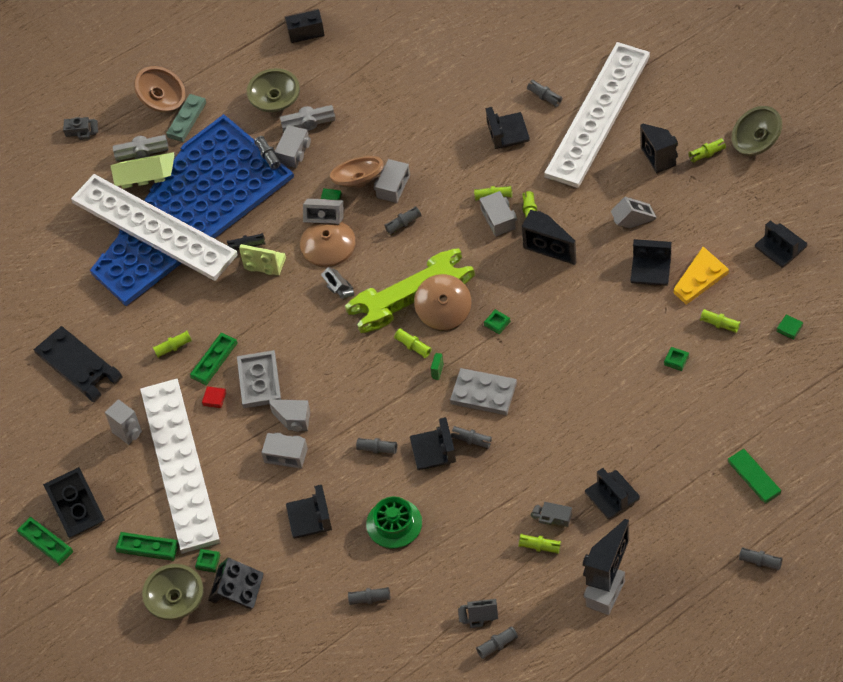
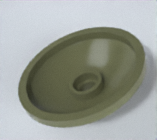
M278 68L267 69L256 74L247 86L249 102L255 108L265 112H277L288 108L297 100L300 93V85L296 76L287 70Z
M758 106L744 113L738 119L732 131V144L735 149L743 155L754 156L771 148L778 140L782 131V118L780 114L769 106Z
M165 565L151 573L145 581L142 590L143 602L147 610L155 617L163 620H178L188 616L199 606L203 597V583L198 573L186 565Z

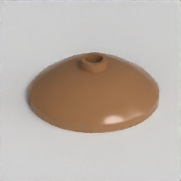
M159 66L143 68L134 80V90L137 97L145 106L154 111L164 113L175 111L182 105L185 99V88L182 81L176 74L166 68Z
M376 156L354 158L335 167L330 173V178L334 184L339 186L363 187L381 173L384 164L382 159Z
M340 222V224L314 223L304 231L300 240L302 255L308 262L321 267H330L347 260L353 253L356 242L352 229L343 222Z
M447 274L431 276L421 283L415 294L414 306L419 319L425 325L436 330H450L458 327L468 317L471 309V295L466 285L458 278ZM444 296L447 298V300L445 302L440 301V297Z

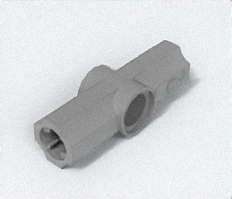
M332 105L316 109L307 106L301 108L298 113L280 117L283 132L287 125L312 130L316 128L317 124L336 120Z
M166 135L152 138L137 136L133 138L132 142L113 146L116 161L133 157L136 159L149 157L150 154L169 150Z

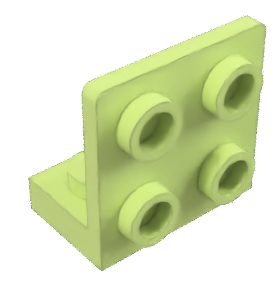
M240 245L239 250L244 269L263 272L268 275H280L286 259L285 253Z

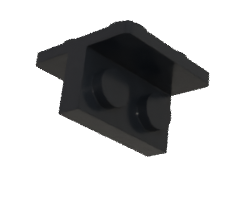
M771 220L765 224V236L755 244L757 250L781 268L807 247V242L781 223L775 224Z
M601 468L597 471V482L585 490V494L608 520L640 500V495L617 470L607 473L604 468Z

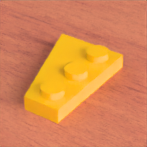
M702 247L675 286L674 294L687 305L728 275L729 269L706 248Z

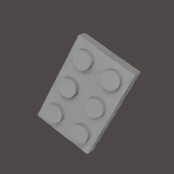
M275 350L237 356L243 408L267 405L270 399L281 400Z
M460 368L450 403L507 415L517 385V379Z

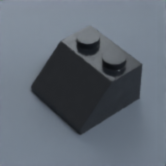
M318 8L284 16L291 43L325 36Z
M644 123L641 124L640 148L654 171L659 173L676 166V158L678 157L676 151L678 141L676 137L672 136L667 129Z

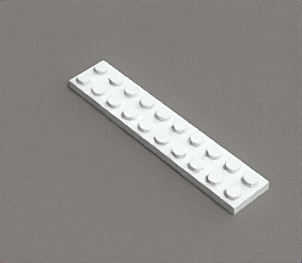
M619 42L616 43L545 171L546 178L579 188L650 57V52Z
M95 174L71 198L73 204L214 281L218 279L238 256L236 250Z
M178 379L141 388L181 553L220 543Z

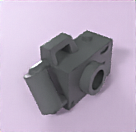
M89 117L64 119L63 131L66 137L78 136L79 140L90 139V135L98 133V121L89 119Z
M328 267L321 274L328 283L326 285L327 288L333 293H338L341 299L354 296L353 287L336 269Z
M544 502L543 507L540 505L534 506L531 517L534 519L539 518V523L568 527L572 516V507Z
M496 599L467 602L468 605H461L458 608L459 622L462 624L470 623V628L482 627L484 621L498 619ZM466 609H468L469 619H467Z

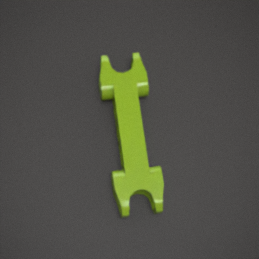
M460 249L440 252L427 261L428 268L378 293L374 288H369L359 293L345 305L348 315L367 314L357 324L360 333L378 330L392 322L394 318L393 313L414 303L418 287L427 278L434 275L447 274L458 278L466 284L475 276V271L472 266L463 268L453 267L462 258Z

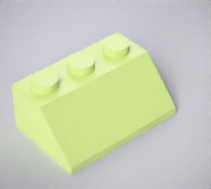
M174 152L110 165L114 185L122 186L123 189L133 187L132 183H138V186L149 184V180H154L155 183L165 181V177L171 176Z

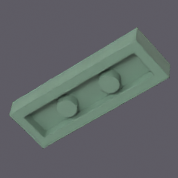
M189 94L166 133L167 138L184 142L206 105L205 98Z

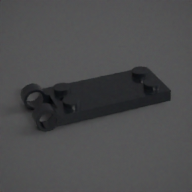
M60 326L33 349L37 356L92 402L101 397V393L95 385L105 376L113 384H116L123 378L114 366L111 367L63 326Z

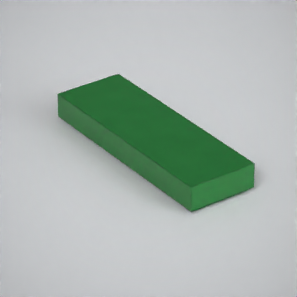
M221 332L190 373V378L207 386L237 345V339Z
M744 448L728 458V463L764 504L781 494V489Z
M32 517L28 518L17 529L19 535L59 566L73 553L71 547Z
M120 532L115 550L117 553L174 561L179 542L174 539Z

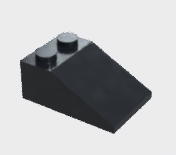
M530 210L522 225L523 248L575 265V239L549 215L541 211Z
M80 467L43 484L69 538L105 521Z
M624 519L591 548L589 555H585L583 560V566L585 567L583 576L586 577V585L610 592L630 540L628 519Z

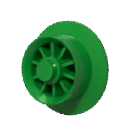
M387 497L379 501L370 511L366 521L367 532L370 538L379 546L389 549L401 548L412 543L420 534L422 516L418 508L411 502L400 497Z

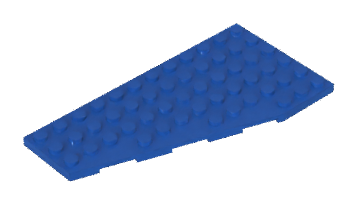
M223 114L181 146V151L173 161L171 176L165 177L163 182L154 183L150 188L151 192L144 201L204 234L216 238L293 179L294 174L282 163L279 168L272 170L267 161L261 157V152L254 144V139ZM120 229L117 238L105 254L102 253L90 271L104 287L127 306L182 263Z

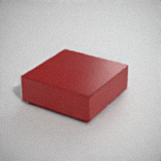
M207 386L202 400L203 406L222 408L226 389Z

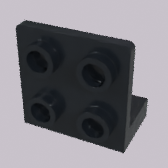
M493 107L485 108L486 122L495 149L530 141L521 112L499 117L498 113L494 114Z
M634 239L630 282L634 284L668 286L672 242Z
M446 417L439 419V427H436V430L410 436L417 470L456 462L455 450Z
M322 484L314 486L316 494H312V497L286 503L292 537L294 539L332 530Z
M228 557L218 566L208 601L217 603L220 599L225 598L252 609L254 608L264 573Z

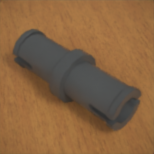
M531 80V83L527 86V90L539 96V99L546 100L555 107H558L562 102L561 96L552 92L549 87H544L537 83L535 80Z
M264 136L257 137L254 140V144L260 150L261 157L267 161L272 170L279 168L281 162L274 154L273 147L268 145Z
M414 206L407 212L398 214L397 218L384 224V227L391 235L398 229L407 227L408 223L421 217V212Z
M456 426L452 429L456 433H451V438L465 441L468 445L475 444L487 449L491 445V443H487L492 441L491 436L476 433L473 429L469 431Z
M358 438L356 442L357 450L373 451L374 454H379V452L396 454L398 447L397 442L381 441L380 438H375L374 440Z
M742 547L739 555V560L755 563L758 567L766 566L780 570L783 558L765 554V551L757 552Z
M389 587L372 590L371 588H366L365 591L348 592L349 605L360 603L373 604L376 601L391 600Z
M509 627L498 635L494 634L490 640L476 647L477 653L484 659L496 650H502L504 645L517 639L518 635L513 627Z

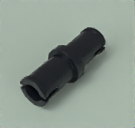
M261 233L227 240V246L234 250H239L241 244L254 247L266 245V242L264 241V234Z

